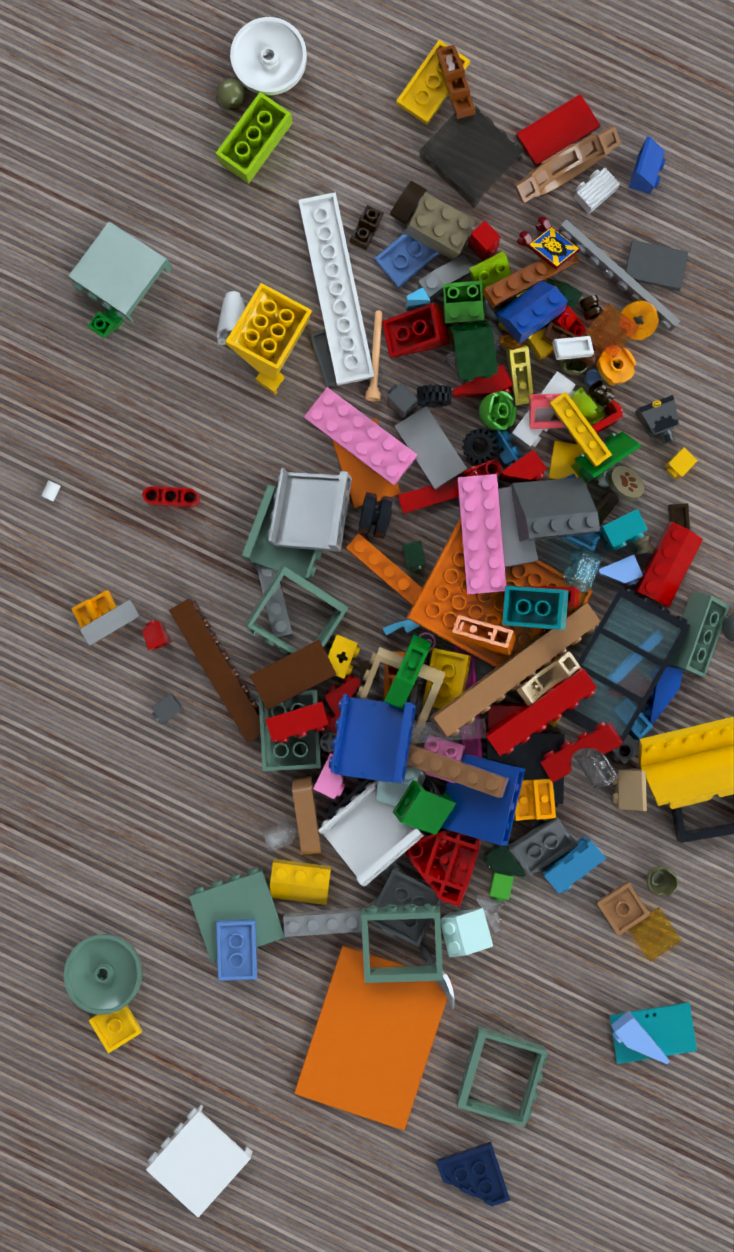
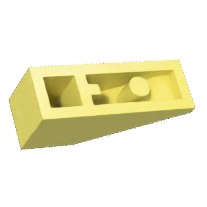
M524 341L520 344L518 342L505 344L509 375L513 382L512 391L515 405L528 404L529 395L533 394L529 347Z

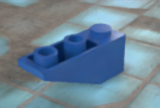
M656 665L652 669L651 680L655 678L661 666ZM666 667L649 697V706L645 708L644 716L649 722L654 723L680 689L683 669Z

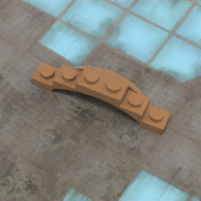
M611 125L600 133L592 134L577 144L572 143L541 162V166L527 173L528 176L514 184L520 201L525 203L533 197L541 196L563 185L608 155L612 149L621 145L616 127Z

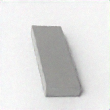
M128 600L79 630L89 646L139 618L140 615L131 600Z

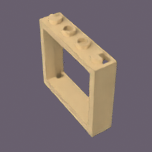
M379 647L377 654L373 653L369 663L373 664L371 670H366L363 678L366 681L365 686H360L357 696L360 699H366L380 662L399 669L404 656ZM425 664L422 665L418 676L433 683L412 731L410 743L414 745L419 740L445 675V672Z

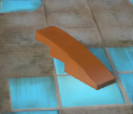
M455 45L436 49L444 82L456 118L460 119L476 115L475 106L470 96V88L465 78V70Z

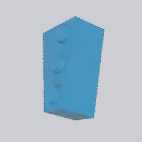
M585 835L577 841L578 846L556 859L542 872L543 876L559 894L569 890L574 882L581 879L586 873L607 859Z

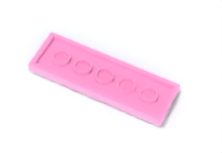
M328 387L304 416L308 422L393 486L396 485L418 456Z
M497 474L458 477L467 595L505 591L506 579Z

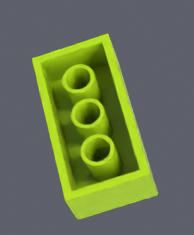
M259 92L215 153L218 163L249 184L293 124L291 113L262 92Z

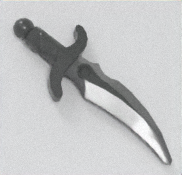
M427 657L425 658V661L423 663L425 665L429 663V659ZM419 676L416 679L414 688L411 690L410 703H414L416 706L415 714L422 703L425 683H427L426 679Z
M421 941L418 948L426 960L423 966H437L436 957H432L424 942ZM443 971V981L437 982L444 991L451 1009H454L455 997L449 977Z

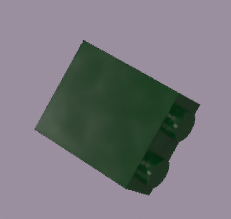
M486 320L448 327L456 373L459 380L469 382L473 381L474 377L490 378L493 377V374L498 373L493 330Z

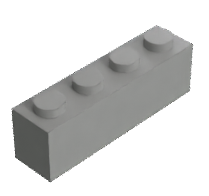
M361 907L285 913L283 917L285 937L362 932Z

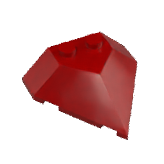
M445 830L438 832L436 835L431 834L422 837L404 853L441 901L460 907L471 880L481 840Z

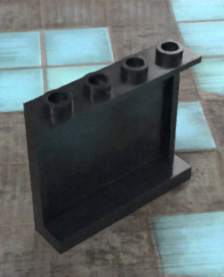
M532 733L527 742L523 744L518 743L514 746V750L511 753L501 756L487 739L486 759L525 768L523 780L549 779L540 762L544 759L543 755L551 750L557 752L561 749L560 746L565 743V734ZM564 777L553 782L555 807H558V804H563Z

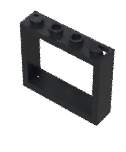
M681 807L671 809L676 839L681 843L734 834V823L685 831Z

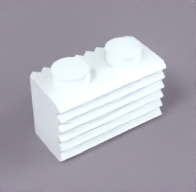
M605 167L601 171L597 169L589 177L591 180L586 184L582 182L575 189L574 199L588 214L593 212V210L616 192L620 185L617 179Z

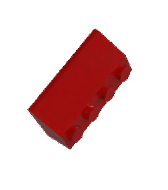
M668 522L634 591L669 608L703 538L679 524Z

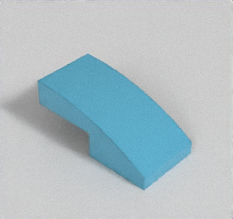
M411 620L389 625L383 628V631L387 636L403 627L405 632L408 633L419 627V625Z

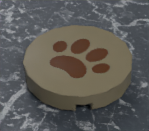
M618 466L608 476L611 490L614 493L617 492L619 494L618 497L623 500L635 501L644 492V483L641 477L631 468Z

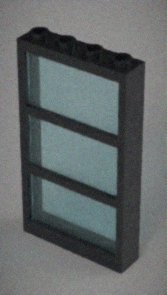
M628 588L619 589L578 660L580 667L585 669L597 686V689L594 690L595 693L587 699L582 698L578 701L579 704L574 709H567L562 712L564 718L589 732L595 731L594 727L603 721L606 724L611 722L623 743L690 626L685 618L670 615L668 609L662 606L659 608L652 605L653 602L645 597L640 599L635 596L636 593Z

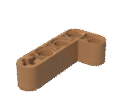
M312 775L292 778V793L302 855L322 853Z

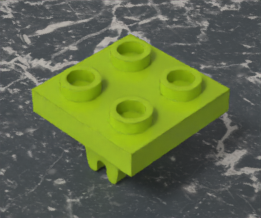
M503 251L469 268L472 281H482V291L484 288L512 275L507 255Z

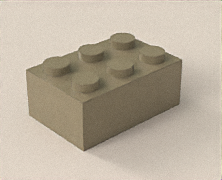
M425 192L419 200L404 233L454 260L460 254L476 220Z

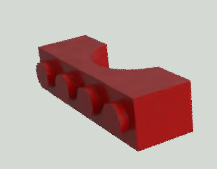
M603 721L594 727L595 731L591 733L585 731L577 736V741L571 743L569 740L560 746L561 749L554 752V750H551L544 754V759L540 763L552 783L572 771V757L578 750L592 748L604 755L621 746L623 741L611 722L606 724Z

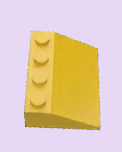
M260 283L225 344L258 372L275 380L308 324L312 310Z

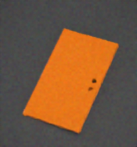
M377 418L371 419L373 422L379 425ZM332 440L341 470L348 472L352 478L350 498L354 509L363 506L366 492L376 494L377 502L383 496L393 497L401 494L398 482L393 486Z

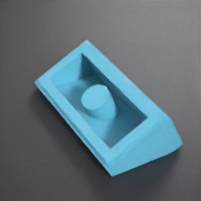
M420 288L407 295L406 310H414L430 304V299L424 288Z

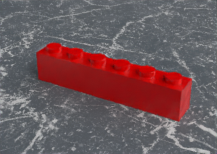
M580 667L570 677L548 689L533 704L525 705L485 735L500 756L503 754L508 755L514 750L515 745L527 742L532 733L535 731L537 733L541 732L547 727L545 724L551 720L554 722L561 718L562 712L567 709H574L582 698L587 699L595 693L594 690L597 689V686L585 669Z

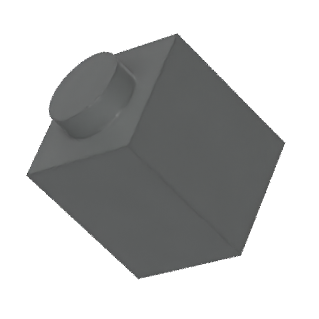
M169 694L152 707L154 711L152 715L158 722L166 723L184 710V708L173 694Z

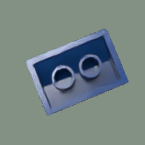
M540 281L497 312L495 316L520 344L564 312L568 300L556 286Z

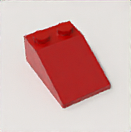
M434 303L382 321L389 358L429 351L450 344L442 307Z

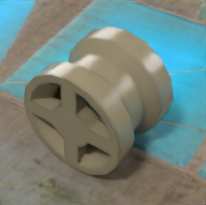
M651 535L632 542L636 547V556L655 550L650 542Z

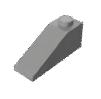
M462 255L435 269L418 281V289L424 288L431 302L444 293L443 284L458 283L470 274L469 268L473 266L465 255Z

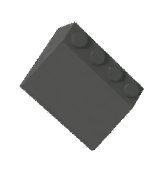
M583 477L511 484L519 542L590 535L600 531L598 513Z

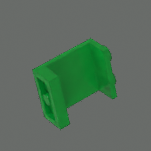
M412 780L393 813L400 823L436 835L453 810L456 802L449 793L444 792L443 796L425 791L419 782Z

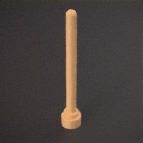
M380 310L375 312L372 347L374 377L370 379V387H368L365 394V400L380 401L381 392L377 388L382 312Z

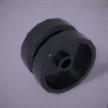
M366 492L357 533L368 535L373 524L374 537L384 539L391 520L393 498L383 496L377 507V495Z

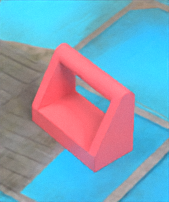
M563 393L529 395L530 429L566 428L561 420L535 421V408L550 407L549 403Z

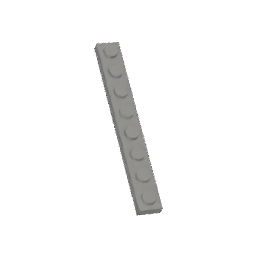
M567 219L561 224L559 232L580 248L579 253L586 255L593 266H598L608 279H613L620 290L626 291L631 295L633 301L644 300L651 303L656 308L659 323L664 329L672 331L680 320Z

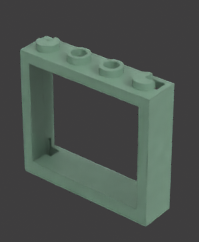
M281 565L244 624L248 626L247 631L255 636L258 633L265 637L263 641L271 646L277 644L281 647L279 650L286 655L298 651L254 623L283 576H286L336 608L316 641L320 640L324 647L349 607Z
M407 904L404 907L387 905L377 908V906L371 905V907L362 908L361 923L365 983L443 981L440 906ZM435 919L437 966L370 968L368 920Z
M477 1026L456 1099L457 1107L525 1127L526 1122L529 1121L532 1115L531 1104L532 1102L535 1103L537 1098L536 1087L537 1083L540 1084L542 1080V1066L547 1063L548 1053H546L545 1047ZM485 1038L536 1052L519 1113L468 1098Z

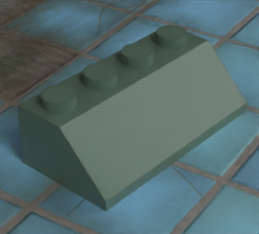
M692 591L687 600L684 615H682L690 626L668 664L705 678L730 606L711 595ZM679 628L678 632L675 634L674 642L682 630L681 628Z

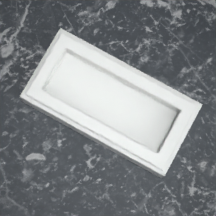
M590 336L554 339L552 342L556 360L592 357L594 355Z

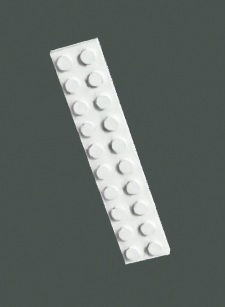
M336 192L300 199L299 206L337 386L371 379L374 377Z

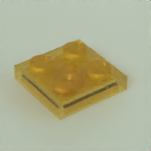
M660 907L650 912L648 917L628 929L650 962L682 941Z

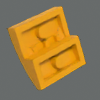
M109 590L71 609L82 628L117 606Z
M550 778L523 780L514 820L556 818L554 789Z

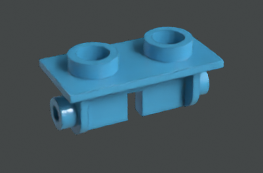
M506 429L497 430L498 434L496 431L492 434L496 435L495 438L499 442L497 443L499 449L502 447L504 451L499 453V456L504 465L509 467L514 463V460L518 461L521 459V452L517 446H513L510 441L512 439L511 435Z

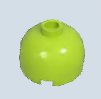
M582 387L571 396V399L590 425L597 423L605 416L602 409L590 395L585 393Z

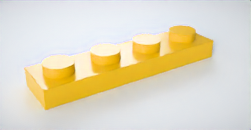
M566 391L549 403L594 467L612 455Z

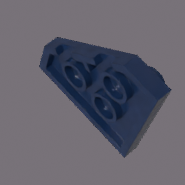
M492 1142L436 1160L443 1182L459 1188L460 1191L474 1198L477 1197L485 1201L490 1206L510 1201Z

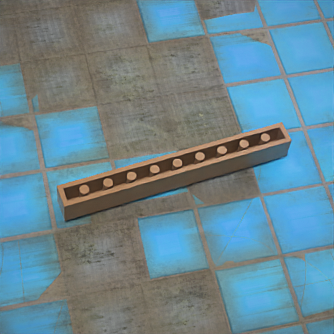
M588 603L580 604L579 607H576L567 614L566 630H545L430 716L431 720L443 736H455L460 732L459 728L461 726L471 724L475 721L477 714L487 712L493 702L503 700L506 697L505 693L519 688L522 685L521 681L525 678H532L537 674L536 670L538 668L548 666L554 656L557 655L558 657L567 651L566 647L582 640L581 636L585 633L593 632L597 629L596 625L601 621Z

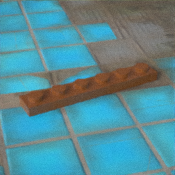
M575 254L556 270L541 259L484 288L482 294L490 306L494 308L530 289L538 282L545 281L576 265L580 260Z

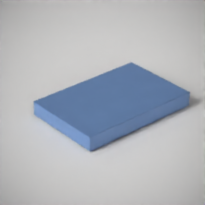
M404 233L376 256L374 261L399 289L440 255V253Z
M256 919L216 921L218 981L257 980Z

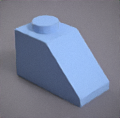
M634 555L595 571L599 576L619 584L627 583L628 586L639 582L638 578L643 576Z

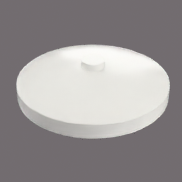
M263 17L247 23L239 30L232 42L230 58L235 76L244 87L257 94L262 92L264 95H277L288 91L301 79L306 68L307 52L301 34L293 25L279 18Z

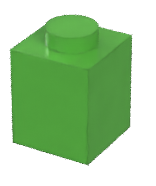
M493 870L488 890L493 900L501 902L504 899L509 900L514 879L512 874Z

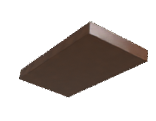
M317 640L251 674L250 677L266 709L269 710L337 675L320 640Z

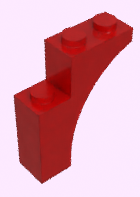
M351 675L343 680L344 685L338 688L334 685L326 690L328 694L324 697L335 716L332 717L331 714L327 716L330 724L325 725L326 729L322 730L323 734L327 732L337 734L335 724L337 718H340V699H343L344 694L352 698L354 692L361 684L358 676L354 678Z

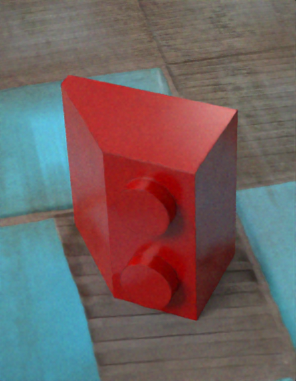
M532 450L503 470L498 478L501 481L511 483L539 481L545 476L544 472L547 468L535 450Z

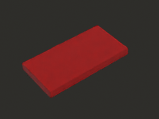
M579 94L516 133V137L535 167H537L552 155L596 131L601 125L582 95Z

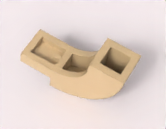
M568 651L553 659L548 666L538 669L536 671L537 674L530 679L524 680V684L517 691L529 706L552 686L570 677L580 668V665L571 652Z

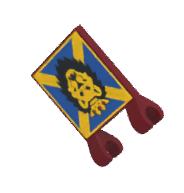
M543 216L538 219L540 223L536 225V229L543 233L532 240L528 232L522 231L519 234L520 238L517 240V243L520 246L528 247L557 270L578 253L580 248L553 228L548 219Z

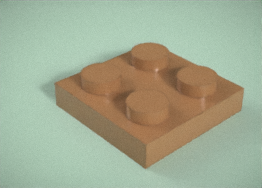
M628 881L596 901V904L618 936L650 915Z

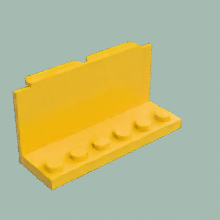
M734 717L639 740L638 764L641 770L646 771V782L658 806L669 804L671 809L708 801L716 794L719 797L734 794Z

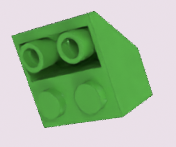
M482 281L443 284L446 325L484 321Z

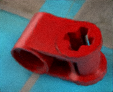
M490 460L462 472V474L466 477L491 475L487 470V467H490L493 472L492 474H497L498 476L501 473V465L496 460Z

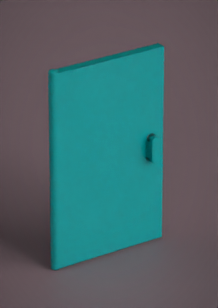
M689 1002L630 1012L666 1056L698 1050ZM625 1013L609 1015L610 1024L612 1025ZM612 1035L616 1064L652 1059L647 1055L628 1048L623 1042L619 1043Z

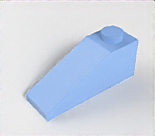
M630 1011L626 1012L611 1025L614 1030L612 1035L619 1043L623 1042L628 1048L665 1064L670 1062L665 1053Z

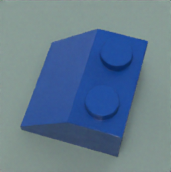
M647 136L638 153L628 187L648 194L651 193L653 188H657L660 181L658 172L663 169L666 161L663 158L665 150L651 137Z

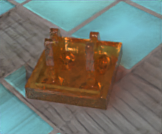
M608 303L585 332L584 336H590L593 343L615 358L639 326Z

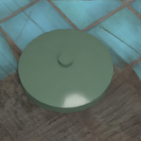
M112 934L94 935L80 942L69 954L64 967L65 988L72 1001L81 1009L93 1014H111L124 1008L136 996L142 982V963L134 947L125 939Z

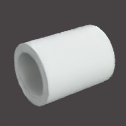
M48 480L41 496L54 502L61 486Z

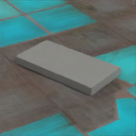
M427 406L394 426L405 445L418 455L415 460L434 490L467 470V467Z
M512 487L498 489L504 567L538 561L534 540L519 542Z

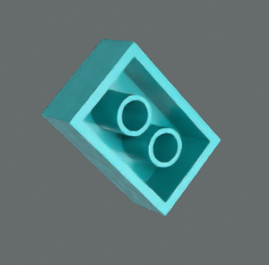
M505 586L502 625L566 630L569 590Z

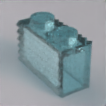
M584 546L575 550L570 558L572 560L571 565L564 572L566 577L564 583L570 587H578L579 592L583 594L590 590L603 556Z

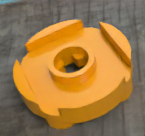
M644 300L628 304L622 310L619 318L620 329L628 338L633 340H644L651 336L659 323L656 308ZM641 315L643 317L642 321H644V323L639 325L635 324L636 321L634 320V317H639Z
M617 346L608 347L601 353L596 362L599 374L611 386L623 384L634 375L635 359L631 352L625 348H616ZM613 361L615 364H620V366L618 367L619 369H616L613 366Z

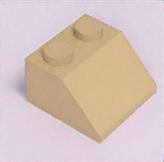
M638 768L614 769L612 785H615V793L612 794L613 804H616V808L647 811L646 771Z

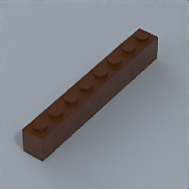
M188 598L171 608L169 612L248 743L261 735L260 715L257 711L259 706L254 699L251 700L248 696L250 691L246 684H241L238 677L240 674L235 666L231 667L228 660H230V657L225 649L222 651L218 644L221 643L215 633L212 634L209 627L211 625L206 617L202 618L200 615V606L196 600L192 601Z

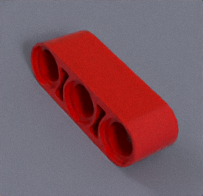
M150 486L145 488L142 493L144 501L152 506L194 508L200 503L199 494L191 488ZM156 492V499L149 501V493ZM169 493L176 494V498L172 502L167 501ZM194 494L195 500L191 503L186 502L187 495Z

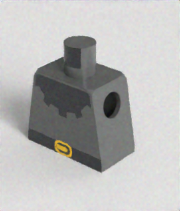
M673 395L642 406L635 411L651 438L660 435L663 444L675 440L671 430L679 426V419Z

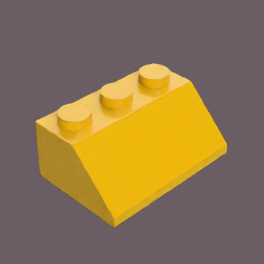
M274 859L270 880L272 898L327 905L331 866Z

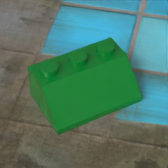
M623 431L617 435L613 432L605 438L607 442L604 443L612 454L609 458L594 467L585 453H582L574 459L576 462L571 467L578 477H583L586 484L640 448L641 445Z

